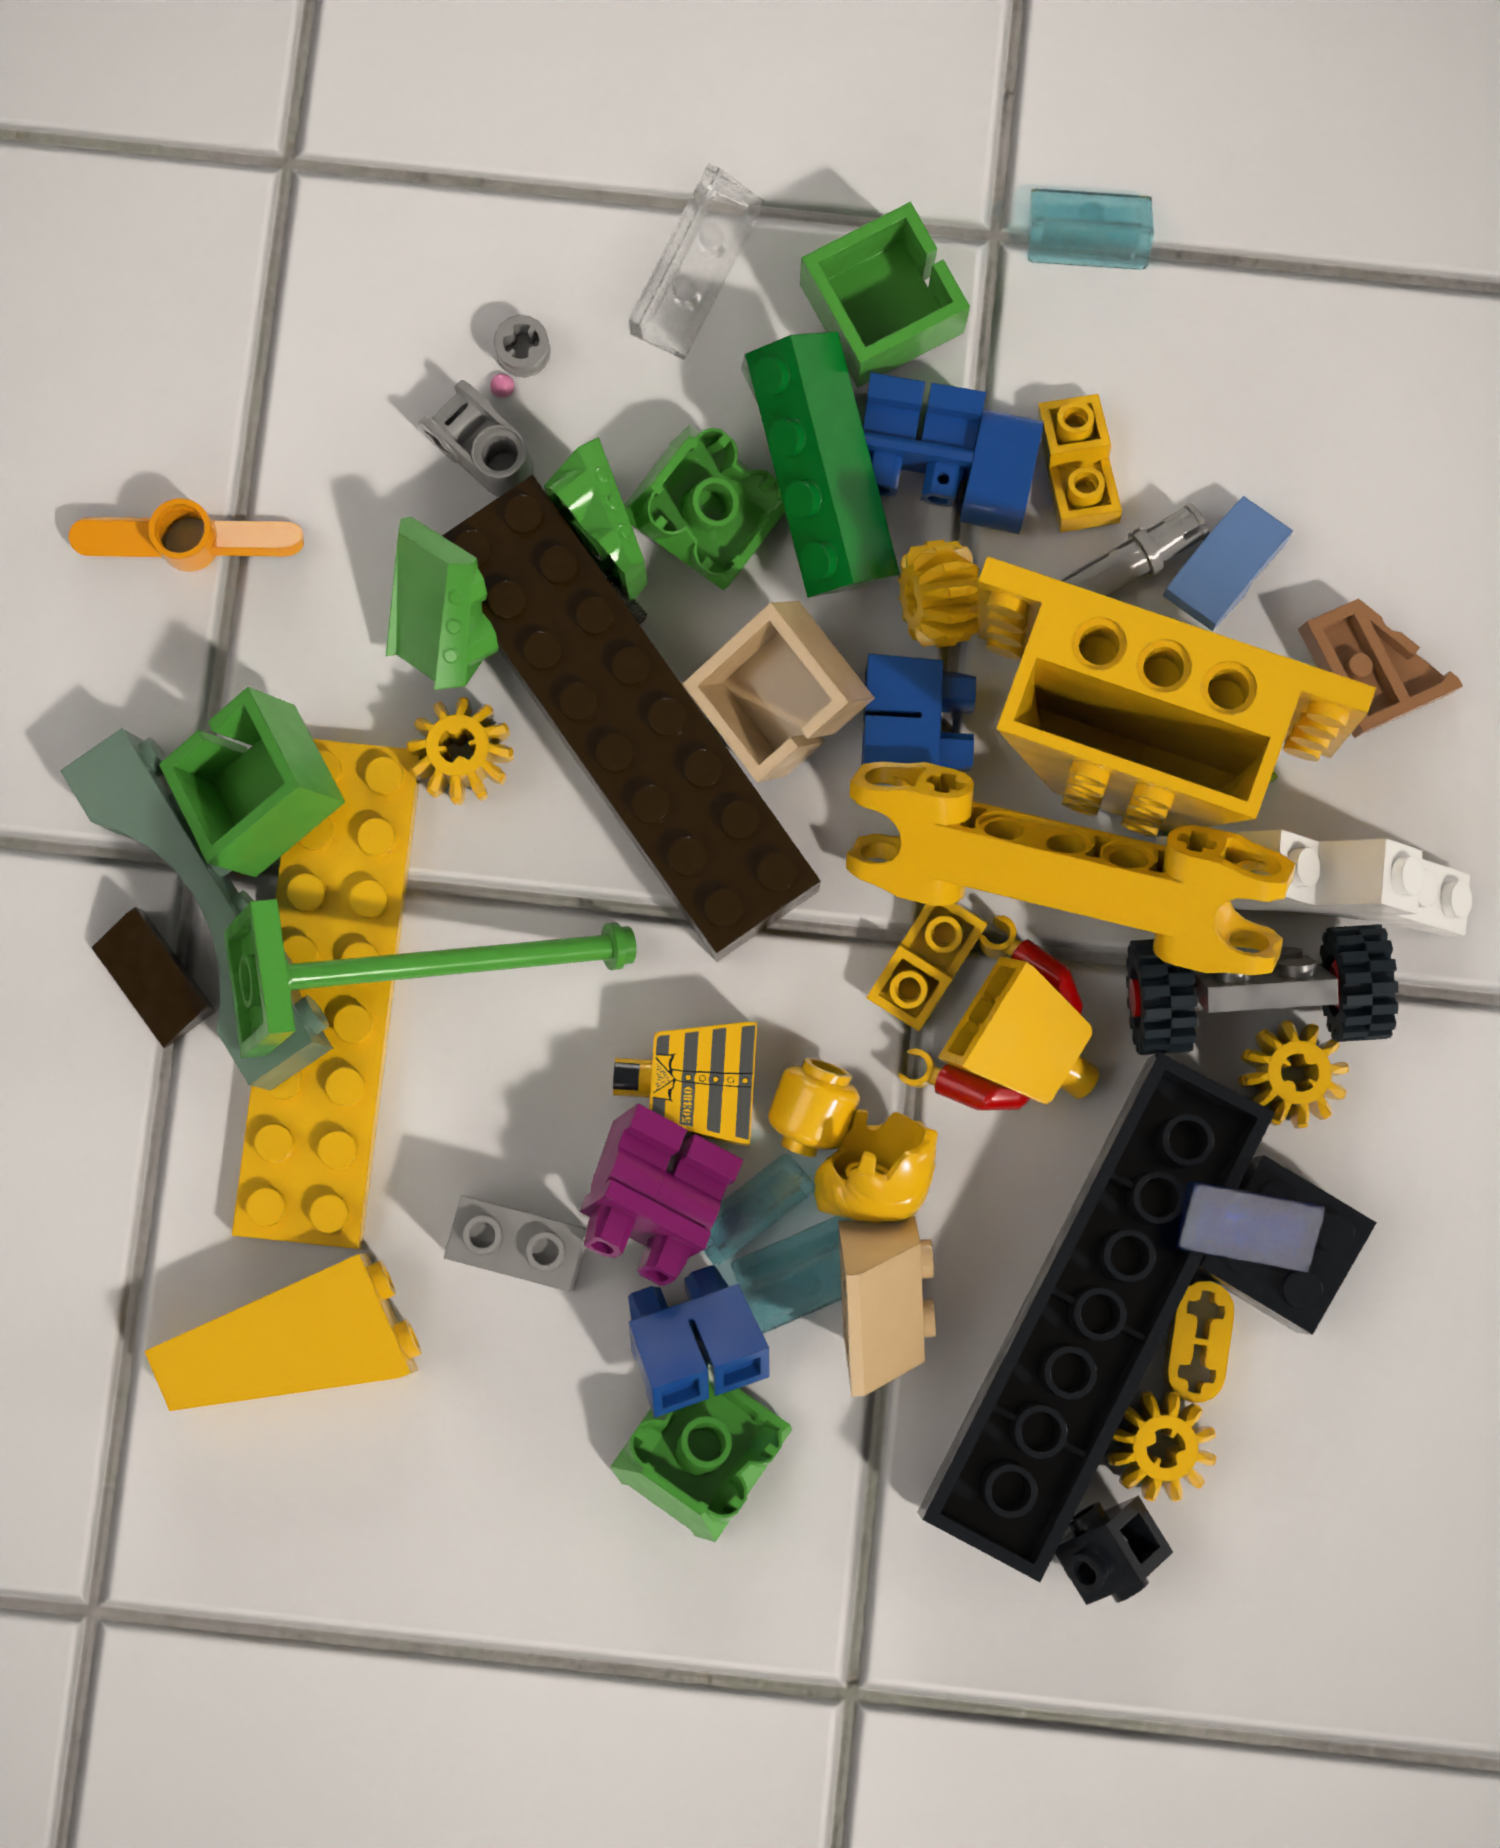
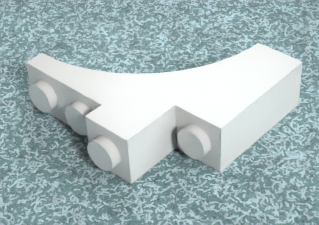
M1282 829L1232 832L1260 846L1279 852L1296 864L1293 881L1288 888L1285 899L1262 902L1237 898L1230 901L1234 909L1341 917L1401 926L1441 936L1466 935L1467 915L1472 906V894L1469 887L1470 874L1422 859L1423 850L1387 838L1319 842ZM1156 836V844L1166 846L1168 836ZM1251 871L1260 875H1271L1264 871Z

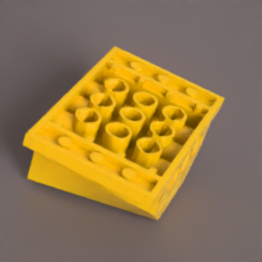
M989 556L985 560L978 580V625L980 626L978 638L987 640L985 647L995 654L1015 660L1021 659L996 729L1053 793L1064 796L1061 803L1063 806L1089 816H1097L1099 809L1122 816L1121 825L1142 835L1156 837L1159 830L1171 832L1180 826L1198 825L1211 827L1256 819L1283 742V750L1286 753L1304 760L1317 762L1321 755L1332 758L1367 715L1376 691V687Z

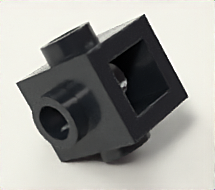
M1138 1495L1106 1510L1100 1502H1097L1075 1514L1069 1524L1072 1531L1061 1540L1055 1555L1083 1601L1088 1605L1112 1595L1116 1603L1134 1596L1149 1584L1147 1577L1173 1551Z

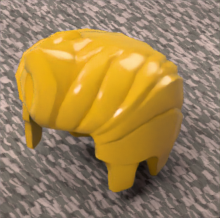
M857 1109L854 1112L842 1145L816 1171L814 1177V1196L817 1210L834 1216L873 1223L907 1219L915 1215L924 1204L930 1189L936 1165L938 1133L936 1130L926 1127L921 1121H914L898 1112H893L880 1125H867V1110Z

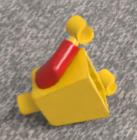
M1004 915L996 916L993 918V924L999 930L1004 931L1009 938L1002 944H993L985 936L979 935L981 951L991 959L998 960L938 1056L940 1060L947 1064L943 1068L937 1067L935 1061L928 1053L922 1049L913 1048L906 1052L915 1057L924 1058L927 1064L926 1073L920 1079L915 1080L909 1079L901 1073H898L901 1081L914 1088H922L931 1084L935 1086L936 1094L977 1111L1019 1110L1030 1099L1047 1105L1053 1100L1060 1088L1076 1099H1082L1095 1087L1100 1073L1096 1066L1080 1056L1092 1036L1093 1029L1081 1016L1083 1002L1070 969L1031 940L1026 939L1023 942L1016 938L1017 930L1014 922Z

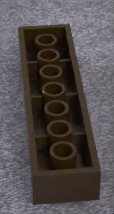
M531 475L442 535L477 558L478 569L484 578L487 591L486 600L481 602L482 612L491 622L496 632L499 645L498 651L716 962L819 892L821 880L534 475Z

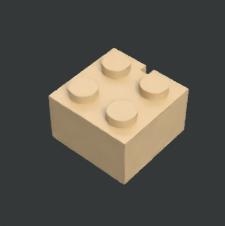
M800 601L770 602L682 683L683 687L757 783L786 777L825 743L822 736L835 734L875 699Z

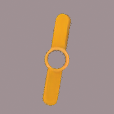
M176 498L164 502L154 511L151 518L83 517L72 525L68 535L72 548L84 556L163 557L172 567L186 572L205 568L216 556L286 557L298 553L304 546L302 529L293 522L212 521L198 503L184 498ZM187 518L203 521L204 534L197 546L182 553L171 552L166 549L167 533L176 522Z

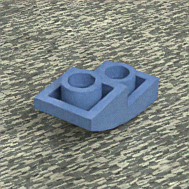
M1243 496L1184 564L1166 588L1163 597L1213 631L1244 598L1253 580L1285 547L1293 530Z

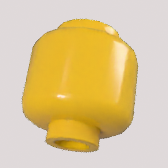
M805 1058L802 1065L791 1066L784 1070L768 1111V1119L771 1126L783 1135L781 1145L784 1148L803 1156L816 1157L819 1149H836L842 1145L854 1112L860 1103L859 1093L850 1083L852 1075L848 1071L834 1064L814 1058Z

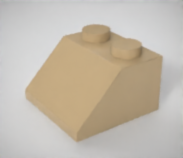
M915 1216L902 1221L882 1223L857 1220L838 1221L843 1339L851 1397L866 1396L924 1363V1338L936 1336L933 1298L923 1299L922 1279L934 1277L931 1239L920 1240Z

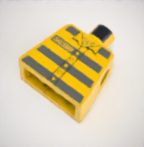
M739 1022L654 1032L652 1060L615 1058L613 1096L650 1098V1110L687 1129V1134H696L704 1138L750 1147L757 1022Z

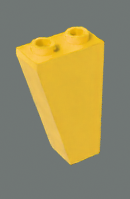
M361 1253L144 1351L169 1411L398 1379L418 1371L414 1358L422 1354L420 1344L411 1324L407 1319L398 1322L388 1299L396 1295V1290L382 1260L372 1263L369 1254Z

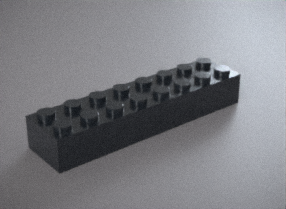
M1160 1052L1147 1058L917 1511L922 1520L1028 1577L1041 1582L1275 1114L1274 1111Z

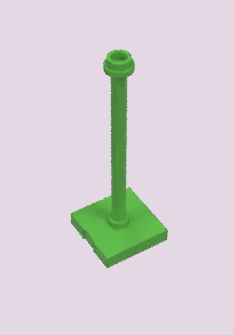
M277 899L250 901L224 930L241 1059L267 1056L296 1031L291 990L603 960L609 970H620L625 964H632L635 961L637 950L635 935L631 927H621L618 923H607L603 926L601 935L289 964L285 958Z

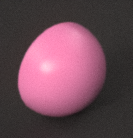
M498 374L493 377L490 387L494 395L503 398L512 394L515 384L509 375Z

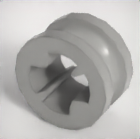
M516 315L507 318L499 325L494 336V347L502 368L515 377L523 378L534 376L542 371L550 359L551 348L546 329L540 321L531 316ZM521 334L529 336L530 344L536 341L539 342V346L529 348L528 357L523 359L516 358L514 349H511L509 352L506 351V347L516 345V336Z

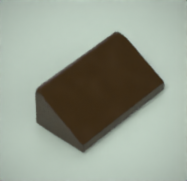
M134 907L127 912L91 947L163 1048L170 1046L216 1012L213 1005L150 918L141 909Z

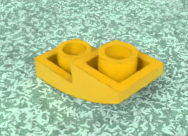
M1099 393L1038 403L1039 420L1044 421L1041 437L1046 468L1060 533L1120 523L1122 508L1109 459L1111 441Z
M958 902L944 906L926 904L866 998L919 1032L989 922Z

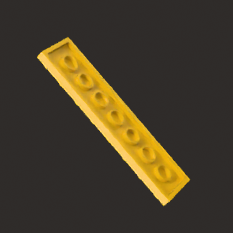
M313 739L345 803L281 856L275 899L278 902L284 951L293 964L398 954L420 779L414 778L410 768L422 758L419 755L409 754L406 748ZM395 980L298 990L302 998L306 995L310 996L326 1016L329 1027L323 1032L333 1049L271 1091L251 1086L232 1236L362 1249Z

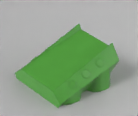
M688 425L670 443L668 449L624 503L632 526L722 590H725L732 583L785 513L777 479L768 471L752 470L738 460V450L735 441L723 430L710 428L699 432L691 425Z
M597 437L579 446L547 481L544 488L548 497L605 576L631 602L639 596L648 584L645 561L601 441Z
M413 517L401 518L398 530L386 656L397 655L435 681L434 690L464 687L468 684L482 661L496 653L499 648L496 632L491 622L482 612L481 602L486 600L487 597L484 578L478 569L476 557Z
M708 1380L709 1399L654 1418L650 1408L610 1468L621 1484L630 1486L690 1529L694 1536L716 1542L730 1520L739 1512L747 1500V1495L768 1464L774 1459L783 1442L792 1431L789 1423L739 1388L715 1396Z

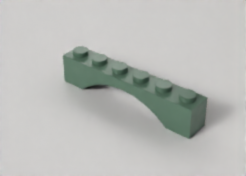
M121 728L64 767L60 772L90 822L114 833L133 838L148 846L177 872L195 896L210 928L219 963L220 1007L216 1032L248 1085L271 1091L333 1049L323 1032L329 1027L328 1020L321 1008L310 996L306 995L302 998L298 990H291L296 1031L267 1056L241 1059L224 930L247 904L254 900L243 890L238 893L227 875L231 870L207 864L159 766L167 757L163 750L152 738L148 737L143 740ZM285 952V958L287 959L288 963L293 964V962Z

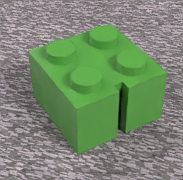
M911 201L801 257L800 286L825 331L839 333L848 372L857 388L869 382L871 372L886 374L963 334L965 331L970 305L944 259L935 263L937 247ZM930 278L929 286L927 287L924 280Z
M247 687L208 721L212 732L246 743L252 747L247 749L246 746L197 730L166 757L159 766L207 864L257 877L344 804L345 800L296 706Z

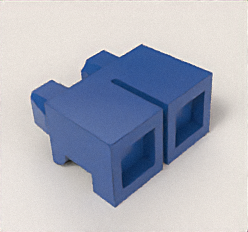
M871 372L863 431L880 496H896L901 470L925 474L920 500L927 504L951 507L961 481H967L987 392L931 383L920 441L916 440L925 381Z
M868 654L865 667V686L875 699L864 707L863 711L864 725L861 765L872 762H926L962 772L970 771L973 766L974 734L941 732V712L973 714L976 701V676L943 671V660Z
M714 1265L693 1271L684 1278L685 1291L689 1301L668 1308L661 1288L654 1286L632 1292L628 1296L631 1321H628L631 1351L634 1359L638 1362L654 1418L709 1399L708 1380L715 1396L770 1377L769 1346L739 1284L728 1286Z

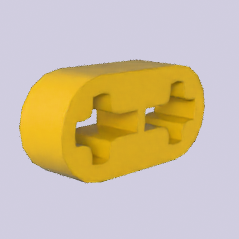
M1193 1281L1189 1284L1169 1324L1163 1365L1164 1381L1170 1391L1178 1393L1180 1399L1191 1403H1204L1213 1399L1222 1390L1226 1378L1234 1322V1303L1229 1292L1221 1285L1211 1281ZM1202 1291L1209 1292V1303L1219 1306V1314L1217 1318H1207L1204 1325L1203 1339L1195 1338L1198 1320L1197 1316L1187 1313V1305L1189 1301H1199ZM1194 1344L1202 1345L1199 1360L1200 1366L1210 1369V1378L1208 1382H1198L1195 1391L1190 1392L1188 1391V1381L1178 1377V1368L1180 1365L1191 1364Z

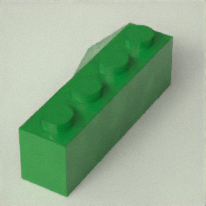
M824 332L789 335L744 354L741 370L758 404L807 598L854 590L900 575L839 333Z

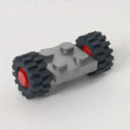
M1380 924L1329 927L1323 933V945H1320L1319 954L1322 963L1318 964L1316 960L1308 955H1303V950L1300 948L1282 947L1273 972L1262 975L1203 973L1175 966L1162 961L1155 955L1153 951L1154 939L1131 940L1127 949L1128 958H1126L1128 972L1126 987L1128 988L1129 996L1127 998V1008L1130 1009L1129 1024L1130 1029H1133L1132 1040L1133 1044L1136 1045V1052L1139 1055H1151L1159 1052L1166 1054L1193 1051V1043L1196 1042L1194 1027H1197L1195 1007L1198 1006V1003L1208 1013L1322 1006L1323 1014L1327 1016L1326 1026L1328 1032H1331V1038L1337 1042L1391 1038L1393 1035L1392 1030H1395L1397 1023L1394 1014H1398V1002L1395 999V993H1399L1398 981L1394 979V972L1397 970L1396 960L1391 959L1393 946L1391 940H1387L1388 932Z

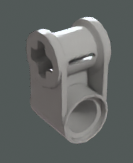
M460 380L455 385L456 394L432 418L424 416L418 422V425L428 439L453 462L460 464L488 492L500 497L533 475L534 469L531 457L521 434L504 420L472 385L465 380ZM508 452L517 456L513 466L507 470L496 471L488 467L492 458L500 453Z

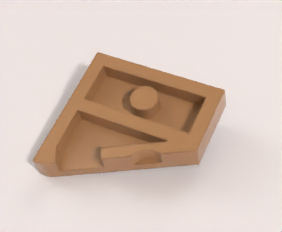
M1359 598L1313 618L1298 628L1317 668L1376 687L1367 715L1352 732L1354 738L1442 699L1463 687L1460 679L1451 671L1442 675L1418 656L1416 652L1420 647L1402 632H1397L1387 627L1382 617Z

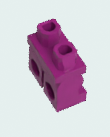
M638 1103L612 1122L593 1176L590 1193L586 1195L579 1211L590 1217L584 1239V1247L604 1257L616 1258L623 1254L628 1239L631 1238L646 1246L637 1268L640 1276L660 1286H665L677 1279L688 1258L706 1249L711 1235L710 1229L721 1207V1199L727 1186L735 1182L744 1160L696 1134L683 1142L687 1129Z

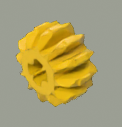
M944 539L924 542V545L910 547L909 552L902 557L900 562L902 573L897 578L900 585L898 600L902 604V619L905 623H908L909 635L913 640L918 641L922 647L936 645V648L956 646V642L969 641L971 635L977 634L980 627L978 625L979 567L973 564L971 551L967 546H962L958 541L945 542Z
M466 697L458 699L456 714L449 715L446 706L441 701L436 702L433 705V709L439 720L434 725L421 717L417 718L414 722L416 729L426 739H414L407 742L406 749L408 753L415 756L419 755L422 758L410 768V771L417 780L431 777L426 790L433 798L440 796L450 785L449 794L454 805L463 804L466 787H472L475 796L480 801L488 798L487 790L482 783L486 777L500 785H503L507 780L505 773L494 763H507L514 760L513 749L499 744L510 735V730L506 723L490 725L493 721L494 711L487 704L480 707L471 717V703ZM468 740H471L468 744L474 753L469 760L458 756L453 761L448 747L452 743L462 747Z
M1291 1020L1279 1023L1278 1038L1267 1029L1259 1031L1255 1038L1262 1052L1247 1049L1242 1052L1240 1057L1245 1064L1256 1068V1073H1248L1238 1077L1239 1086L1250 1087L1257 1085L1260 1093L1250 1099L1262 1106L1267 1105L1269 1102L1271 1103L1270 1110L1275 1112L1270 1122L1273 1126L1280 1125L1288 1113L1295 1129L1308 1126L1310 1119L1309 1111L1319 1120L1329 1118L1332 1112L1325 1097L1340 1100L1344 1099L1347 1093L1346 1089L1341 1085L1331 1081L1332 1076H1339L1349 1072L1348 1063L1338 1062L1330 1064L1328 1056L1339 1048V1042L1330 1039L1317 1046L1319 1026L1313 1023L1306 1025L1299 1037L1296 1027ZM1291 1064L1295 1069H1304L1305 1081L1296 1083V1086L1293 1081H1283L1281 1069L1291 1066Z
M1149 1391L1141 1392L1139 1402L1143 1414L1139 1415L1132 1407L1128 1406L1123 1419L1130 1425L1127 1431L1117 1428L1112 1438L1115 1441L1124 1442V1448L1107 1454V1462L1112 1466L1131 1463L1122 1473L1119 1482L1123 1487L1130 1489L1143 1479L1141 1491L1144 1499L1155 1501L1163 1482L1169 1499L1179 1501L1182 1499L1183 1494L1180 1478L1183 1477L1187 1483L1198 1489L1205 1483L1203 1477L1193 1469L1196 1461L1205 1465L1215 1464L1216 1456L1205 1450H1199L1198 1447L1199 1443L1215 1438V1430L1210 1426H1200L1192 1429L1193 1425L1200 1419L1203 1409L1199 1405L1192 1403L1179 1413L1180 1395L1178 1393L1167 1391L1159 1410L1153 1393ZM1161 1429V1434L1174 1438L1175 1445L1166 1449L1167 1460L1161 1462V1458L1147 1454V1446L1156 1443L1155 1432Z

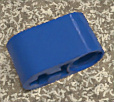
M983 409L959 522L1020 534L1044 421Z

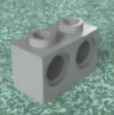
M461 1195L444 1259L570 1292L575 1289L585 1252L584 1239L587 1228Z

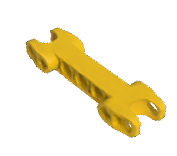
M926 762L866 763L861 765L850 780L849 796L855 800L856 804L887 816L897 827L900 836L884 834L859 836L854 846L846 854V869L858 879L880 887L899 898L927 905H951L959 902L964 897L966 887L1137 928L1155 933L1153 951L1162 961L1203 973L1268 974L1273 972L1279 959L1283 938L1275 930L1243 918L1235 911L1230 901L1237 898L1262 902L1285 899L1288 888L1293 881L1296 864L1281 853L1253 843L1236 833L1205 826L1186 825L1177 827L1168 834L1166 846L975 802L973 801L974 782L969 775L956 769ZM884 783V784H890V785H893V786H881V785H874V784ZM869 858H881V859H886V860H888V861H885V862H873V861H870V860H868V859H869ZM1251 871H1264L1271 875H1260ZM1235 947L1253 948L1261 952H1244Z

